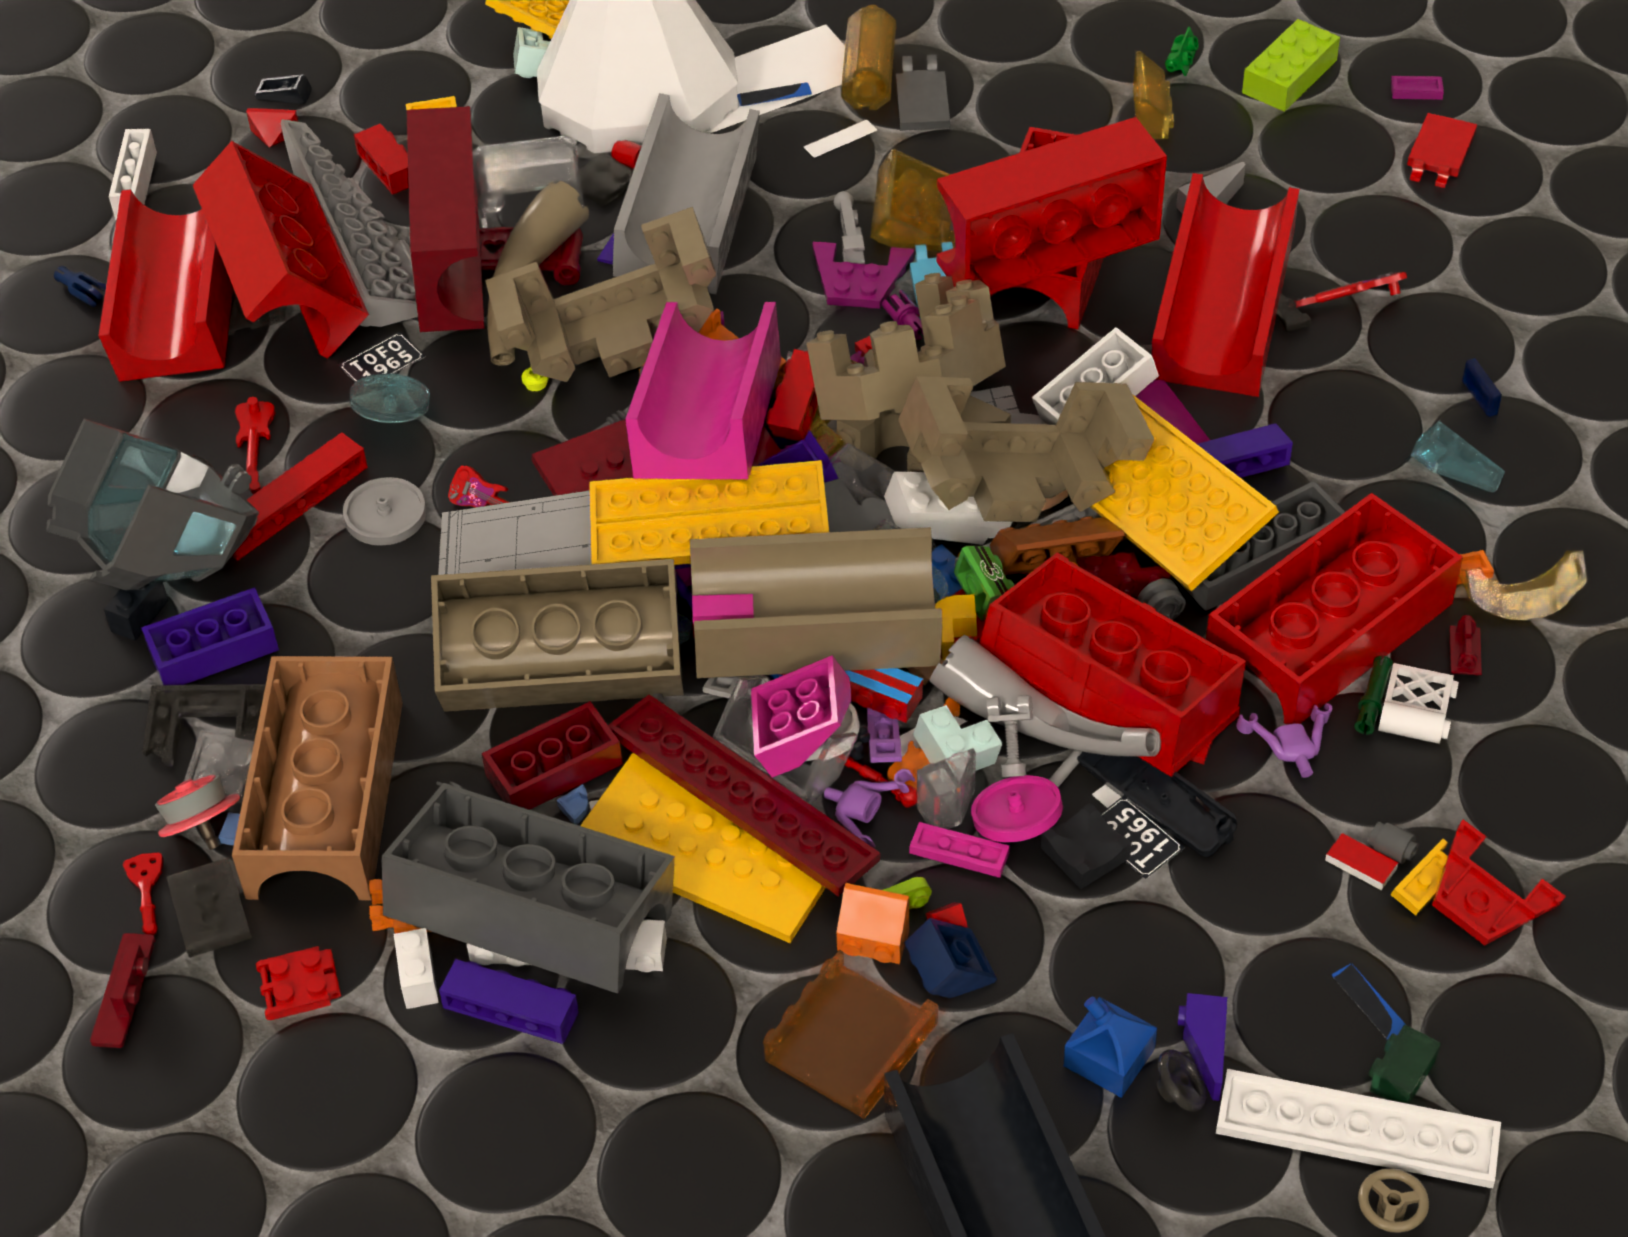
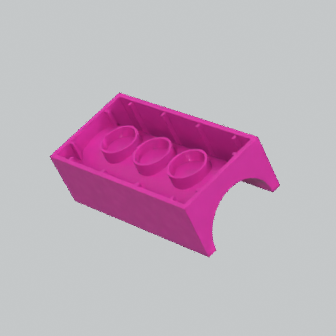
M666 302L626 416L633 479H749L781 363L776 302L764 303L760 320L755 330L742 338L728 341L714 340L697 333L683 319L678 303Z

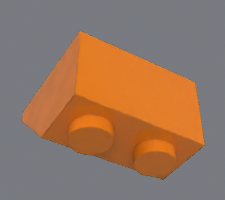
M846 883L836 932L837 951L844 952L850 956L859 955L873 958L882 963L892 962L900 964L905 949L904 942L908 939L909 896Z

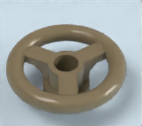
M1398 1169L1375 1171L1362 1182L1359 1189L1358 1201L1363 1215L1370 1223L1384 1231L1394 1233L1410 1231L1419 1226L1427 1216L1429 1198L1426 1189L1417 1178L1405 1171ZM1394 1179L1402 1181L1414 1191L1401 1193L1397 1190H1390L1382 1180ZM1371 1188L1380 1197L1377 1205V1214L1369 1203ZM1418 1203L1416 1213L1410 1219L1402 1221L1407 1205Z

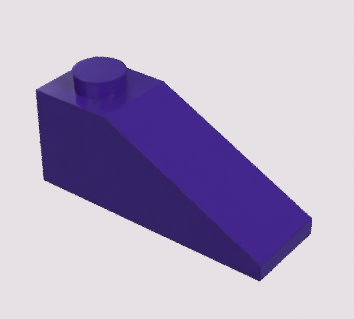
M1187 993L1186 1006L1179 1005L1178 1025L1184 1026L1183 1040L1212 1100L1220 1101L1228 997Z

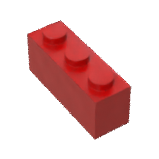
M380 123L354 134L357 154L392 195L409 188L408 154L405 147L396 142L391 131H387Z
M794 349L792 357L786 362L783 381L777 386L774 406L767 413V424L774 436L801 441L805 439L811 428L818 408V401L808 351Z

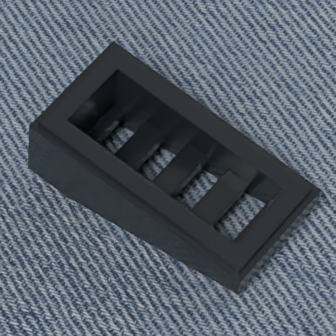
M305 74L264 78L261 80L254 96L256 99L305 104L312 91V87Z

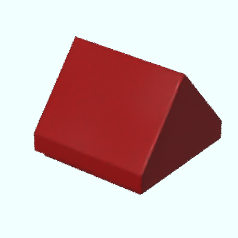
M954 902L925 913L927 920L932 918L968 928L961 903Z

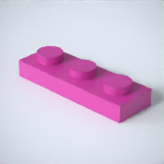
M919 822L909 846V854L999 878L1010 851L1009 845Z

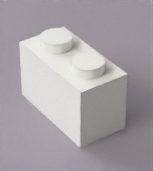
M426 928L394 934L400 985L406 1009L439 1003L432 952Z

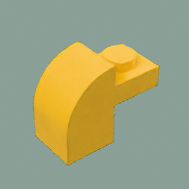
M975 594L949 596L935 604V609L941 608L942 610L941 649L943 660L951 653L948 650L954 644V637H962L963 635L968 637L977 636Z

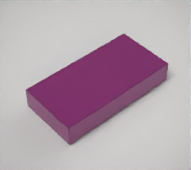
M1391 76L1392 99L1443 100L1442 77Z

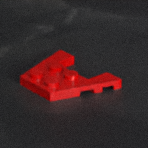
M1463 819L1456 829L1432 906L1483 945H1487L1554 909L1563 902L1566 896L1544 879H1541L1525 899H1522L1469 859L1484 842L1486 836Z

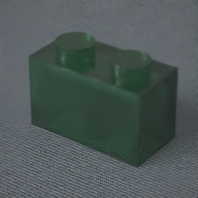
M1404 1024L1398 1035L1392 1033L1384 1048V1051L1387 1052L1384 1058H1376L1369 1071V1076L1373 1078L1370 1091L1386 1100L1411 1104L1437 1061L1441 1043Z

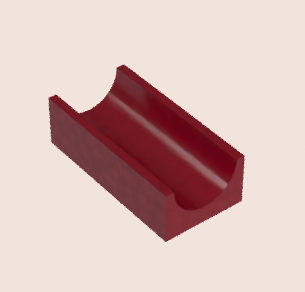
M470 106L407 110L410 252L420 332L484 329L477 179H474Z

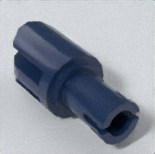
M65 266L57 268L64 274L55 270L54 279L68 286L69 293L92 307H96L97 304L85 294L98 301L103 298V295L91 285L105 292L106 284L85 272L74 273Z

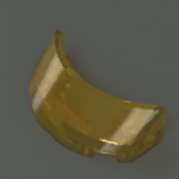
M1567 550L1560 561L1547 572L1529 581L1516 584H1499V581L1496 579H1488L1483 575L1482 568H1462L1459 573L1466 593L1475 605L1492 615L1512 620L1541 618L1560 610L1568 604V601L1587 582L1584 554L1580 550Z

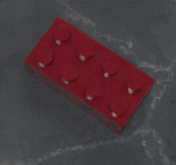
M591 701L481 753L486 777L502 801L528 810L623 764L620 741Z

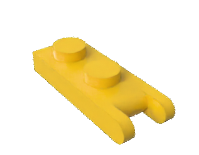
M1444 838L1391 893L1392 897L1414 915H1417L1435 896L1448 857L1443 852L1448 845Z

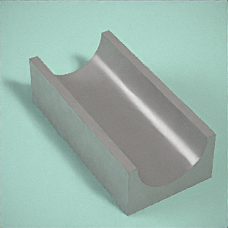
M659 93L614 227L613 276L618 277L655 264L641 228L642 224L693 207L716 271V277L712 279L707 289L711 294L717 293L756 160L759 110L749 109L746 121L734 131L724 134H709L695 130L680 120L672 109L669 95Z

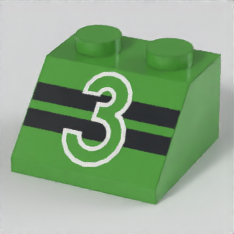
M965 546L961 549L954 574L966 595L975 594L976 613L980 620L983 621L987 617L989 605L1012 588L1014 583L1010 579L1007 580L1002 571L1001 560L997 555L992 554L989 547Z

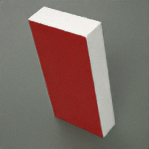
M1343 833L1328 851L1325 861L1380 890L1384 888L1398 867V862Z

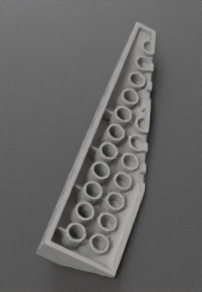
M282 119L280 124L293 173L312 185L369 315L360 325L364 327H382L418 317L409 245L405 240H399L396 237L398 232L393 226H387L384 223L383 219L385 216L380 211L371 207L372 201L352 178H346L344 175L345 169L341 164L335 165L331 160L333 155L328 149L320 146L321 141L306 123Z

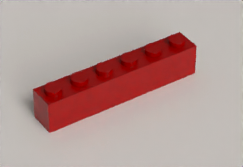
M341 432L246 499L259 514L257 522L250 530L248 537L232 556L236 560H240L367 469L364 448Z

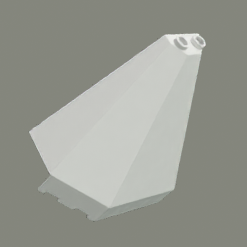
M569 0L537 69L539 103H541L544 127L549 130L554 128L560 131L562 137L574 143L579 141L585 144L587 150L593 153L612 152L614 144L619 140H628L642 145L659 93L669 95L672 109L680 120L701 132H705L707 129L711 131L724 120V115L729 111L734 112L738 109V79L734 52L696 0Z

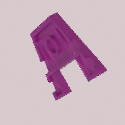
M813 242V254L821 276L827 305L880 309L882 302L888 298L895 288L897 279L906 272L908 263H912L914 260V249L891 247L887 266L873 263L835 262L836 243Z

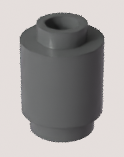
M1379 821L1374 826L1368 839V844L1373 846L1374 850L1401 864L1406 859L1411 861L1419 847V844L1415 842L1416 835L1389 822L1384 824Z

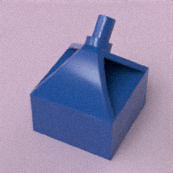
M1090 997L1084 1003L1089 1012L1065 1044L1063 1066L1122 1098L1155 1050L1157 1027L1101 997L1098 999Z

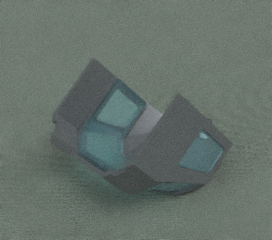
M84 418L48 494V506L53 507L52 519L47 520L46 532L78 541L104 571L96 570L93 572L90 581L122 590L140 589L146 584L191 578L193 581L198 582L222 569L248 537L250 530L257 522L259 512L241 495L248 491L252 477L239 464L229 466L228 471L222 477L213 467L177 448Z

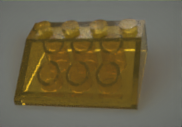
M892 149L878 169L870 238L896 248L915 249V245L926 244L927 250L942 251L941 243L952 242L954 248L955 234L954 231L950 230L952 220L946 203L937 188V179L950 174Z

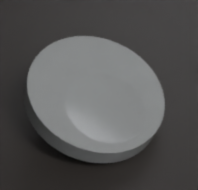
M392 477L378 478L365 482L349 494L343 506V517L348 532L357 540L370 545H391L406 540L421 528L426 518V505L422 492L411 482Z

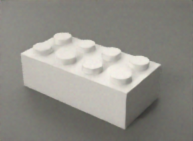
M1115 327L1036 393L1032 400L1039 417L1048 425H1056L1075 382L1127 384L1131 393L1136 396L1153 382L1159 374L1152 355Z
M894 472L884 495L897 529L914 528L919 520H929L991 528L993 531L988 538H995L998 531L1010 527L1012 522L984 521L974 497H968L966 501L948 510L931 489L924 472Z

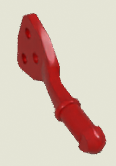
M159 852L140 854L123 862V867L129 880L141 891L140 912L142 913L143 933L153 936L157 933L158 925L156 924L154 912L156 907L152 902L151 894L152 888L162 873L164 860Z

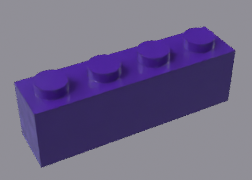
M1275 423L1198 443L1197 445L1238 477L1242 478L1290 465L1293 442Z
M455 959L439 989L442 1005L445 1009L560 1044H564L579 1013L576 995L564 988L555 989L542 985L534 979H521L503 970L495 971L482 967L473 961L464 962Z

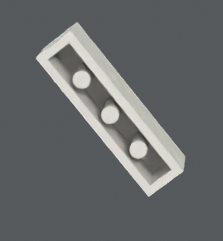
M125 129L109 193L115 220H117L122 190L131 189L136 198L142 204H145L157 154L151 129Z

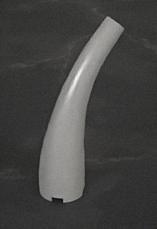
M963 635L948 650L951 653L942 664L938 663L929 680L949 698L988 719L987 698L1001 697L1002 715L1019 714L1017 696L1031 695L1033 720L1017 721L1016 731L1053 745L1108 756H1156L1160 751L1161 738L1156 729L1111 726L1073 713L1033 688L1001 660L966 635ZM994 722L1005 727L1004 722Z

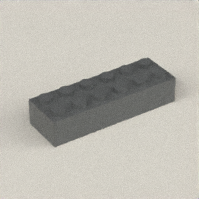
M1312 481L1272 501L1279 513L1194 590L1190 591L1182 583L1180 585L1207 611L1229 600L1344 514L1345 511L1315 481Z

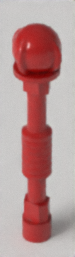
M839 752L834 756V761L848 768H853L859 772L860 776L870 782H889L881 773L867 765L859 764L848 754H841ZM907 785L909 788L908 793H903L900 789L891 790V793L896 795L895 799L901 801L905 807L910 808L916 805L919 800V794L913 786Z

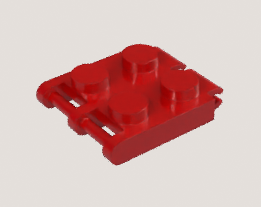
M319 946L260 960L256 963V970L261 973L263 985L260 987V991L266 1000L267 1009L264 1013L267 1020H275L331 1006L330 1000L341 997L331 949L320 951ZM268 971H270V975H271V981H272V982H270V983H269L268 975H267V972H268ZM271 995L275 997L276 1006L274 1007Z

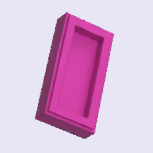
M753 594L692 596L693 624L694 621L754 618Z

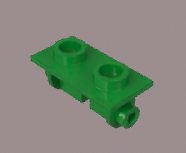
M1191 27L1187 28L1185 34L1178 35L1174 39L1171 53L1165 62L1166 69L1169 72L1182 70L1183 75L1187 76L1196 50L1199 48L1198 38L1193 35Z

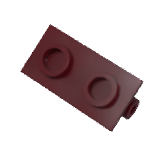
M1464 615L1458 621L1457 626L1450 625L1451 673L1482 675L1480 628L1476 627V621L1472 616Z

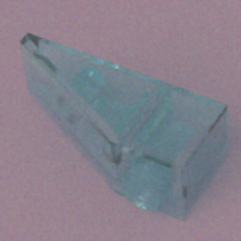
M1440 421L1419 436L1410 454L1434 473L1492 493L1498 489L1505 473L1502 468Z

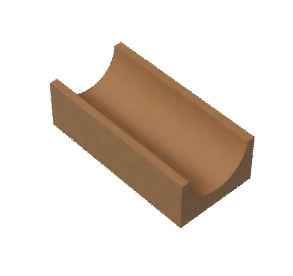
M271 656L232 851V858L246 899L258 900L261 884L273 875L287 871H312L332 876L344 882L356 893L359 900H372V894L369 891V880L375 879L403 704L393 657Z

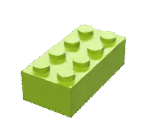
M1297 19L1245 68L1242 93L1285 112L1337 61L1340 36Z

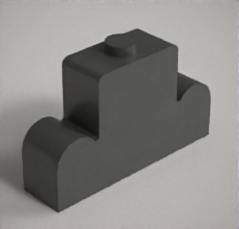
M841 479L824 483L829 532L896 529L890 510L881 499L868 497L862 501L861 505H858Z

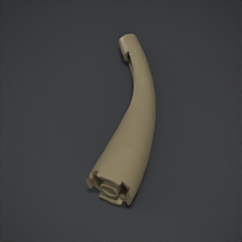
M551 181L536 195L514 226L502 250L493 277L535 262L540 266L546 258L588 220V207L582 208L577 200L580 194L572 186L563 181H559L557 184H553V181ZM489 297L487 329L491 362L498 366L509 365L515 360V349L506 350L497 330Z

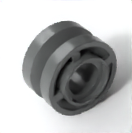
M1166 578L1151 582L1143 588L1138 596V601L1152 606L1157 612L1171 620L1181 614L1186 604L1175 583L1171 579Z

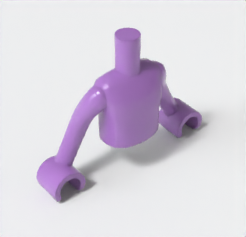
M1326 703L1323 711H1320L1317 705H1314L1310 715L1314 722L1311 740L1302 724L1283 725L1275 729L1272 734L1257 722L1258 715L1256 713H1251L1249 721L1245 720L1243 715L1240 714L1236 727L1243 734H1250L1253 731L1257 732L1269 744L1278 759L1286 762H1296L1301 776L1306 778L1313 774L1308 759L1314 758L1319 753L1323 725L1328 722L1332 705Z
M901 769L895 774L894 781L879 783L862 780L855 781L844 792L827 787L824 791V798L837 802L835 816L845 829L875 848L876 846L872 839L867 835H863L851 819H857L865 823L870 822L881 804L882 798L878 792L900 789L901 792L908 793L909 788L905 782L909 780L915 782V778L908 769Z

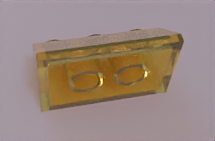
M1136 51L1133 80L1135 117L1153 139H1168L1169 128L1174 127V114L1169 113L1172 111V97H1167L1170 95V81H1165V74L1162 68L1141 51Z

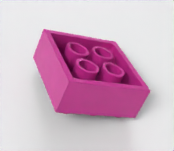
M833 655L751 689L754 756L772 778L800 767L841 726L851 702L850 678Z

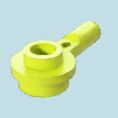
M531 366L521 376L522 383L530 391L544 389L549 380V377L534 374Z

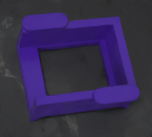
M810 430L804 440L758 464L759 466L822 460L824 483L839 479L830 459Z

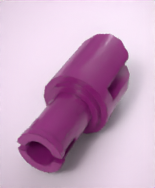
M900 290L899 294L902 300L896 294L890 296L895 309L885 299L882 302V307L897 322V325H910L914 330L915 339L922 340L918 333L920 331L923 335L919 309L903 290Z

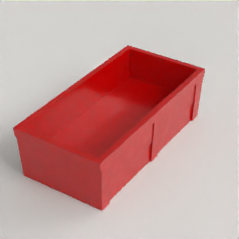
M1058 552L989 605L979 643L982 647L1001 660L1044 696L1073 713L1111 726L1156 729L1161 738V747L1156 756L1137 757L1171 777L1174 772H1178L1239 716L1240 707L1238 705L1246 660L1235 654L1228 653L1157 612L1152 606L1145 602L1141 603L1075 565Z

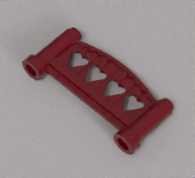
M514 227L480 228L482 270L496 269L502 250ZM578 228L539 266L541 270H554L555 280L562 285H574L580 279L581 267L579 259L583 242L581 229ZM486 244H504L495 253H489L484 247Z

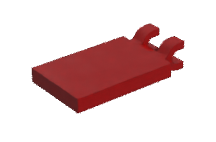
M1427 113L1408 157L1407 166L1413 168L1410 180L1420 182L1424 170L1433 171L1438 174L1435 186L1445 188L1449 176L1458 177L1475 136L1477 124Z

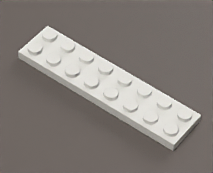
M1227 1069L1216 1134L1493 1189L1496 1177L1501 1122Z

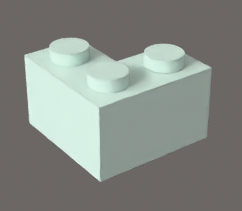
M518 27L513 53L515 74H519L524 78L537 77V69L550 41L543 40L542 32Z
M947 705L920 714L913 733L942 783L995 764L1002 746L1001 740L988 720L961 729Z

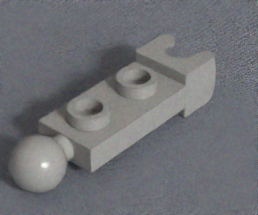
M841 191L834 197V206L840 211L843 230V261L865 264L863 253L865 247L861 228L855 226L858 225L857 209L852 210L854 199L849 192Z

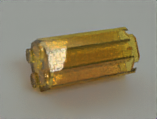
M868 5L866 8L862 7L851 15L847 22L841 97L855 109H862V106H868L869 110H877L891 100L897 25L896 20L890 14L876 5Z

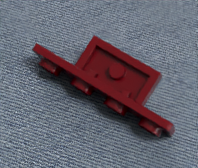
M1122 552L1102 557L1091 556L1086 559L1077 560L1079 567L1131 597L1139 596L1143 588L1153 581L1164 578L1171 579V574L1161 566L1140 568L1134 552Z
M123 934L90 1038L92 1046L122 1048L124 1046L134 1009L140 998L141 986L148 972V963L155 943L153 935Z

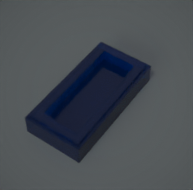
M1475 358L1467 360L1462 378L1463 383L1489 417L1498 415L1502 394Z

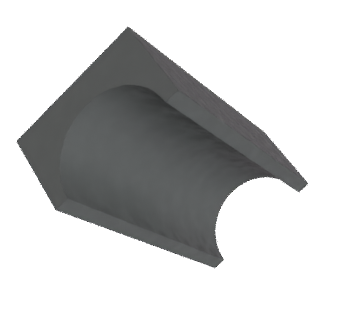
M443 783L382 855L383 916L422 929L426 928L428 931L618 994L623 986L624 973L631 946L644 918L648 916L667 922L672 914L675 856Z

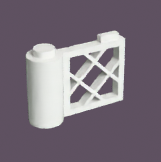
M1393 663L1378 731L1440 744L1441 738H1448L1451 721L1445 720L1449 697L1456 698L1459 682L1453 681L1454 675ZM1397 675L1410 677L1413 681L1404 684ZM1429 683L1444 684L1445 687L1434 690ZM1420 687L1426 694L1417 697L1411 690ZM1403 694L1409 701L1400 702L1392 700V698ZM1433 700L1441 709L1428 708L1424 703Z

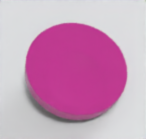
M1031 775L1015 776L1000 780L985 788L975 798L971 814L976 830L985 838L997 842H1018L1034 838L1049 830L1059 820L1063 811V803L1058 787L1050 780Z

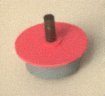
M208 775L195 781L190 779L180 783L175 787L176 790L165 795L155 804L167 822V825L158 832L160 837L171 836L197 825L208 849L212 850L221 844L217 836H215L209 819L230 808L239 801L240 796L239 794L225 796L219 775Z

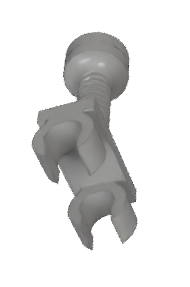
M1031 695L1017 696L1019 714L1002 715L1001 697L987 698L988 722H1004L1006 728L1008 760L1004 765H1001L1002 778L1027 775L1026 764L1021 763L1018 759L1019 747L1016 724L1020 720H1033Z

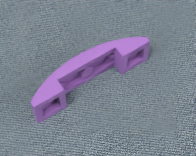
M867 708L868 733L871 738L869 740L870 762H902L898 720Z

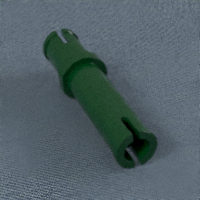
M1377 656L1374 659L1365 695L1360 698L1358 704L1360 711L1354 727L1361 734H1364L1366 725H1368L1366 735L1372 734L1375 729L1377 716L1382 713V699L1390 671L1393 667V661L1387 656H1384L1382 665H1380L1382 656Z

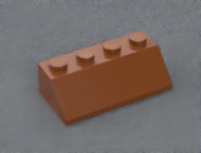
M1087 516L1073 522L1059 520L1051 525L1044 526L1036 523L1015 530L1013 527H1007L998 531L990 543L992 554L997 555L1001 560L1004 575L1034 571L1057 552L1068 558L1070 562L1075 563L1079 559H1086L1091 556H1109L1125 534L1121 528L1105 517L1094 519L1092 516Z

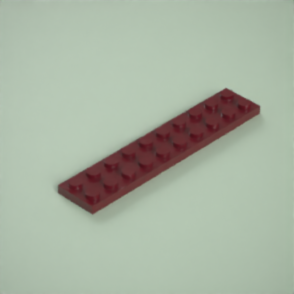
M650 694L608 725L621 745L835 895H841L844 892L846 883L854 884L880 861L881 853Z

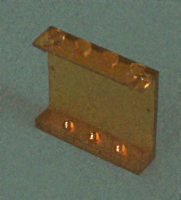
M839 949L832 959L829 958L824 962L820 974L814 982L810 981L806 984L797 1003L790 1005L786 1009L782 1021L776 1029L772 1028L766 1034L763 1041L765 1061L865 1119L884 1094V1073L896 1069L900 1073L938 1024V1004L927 999L920 1009L846 968L844 966V952Z

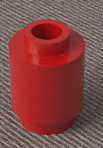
M619 140L612 148V158L616 163L634 169L642 145L628 140Z

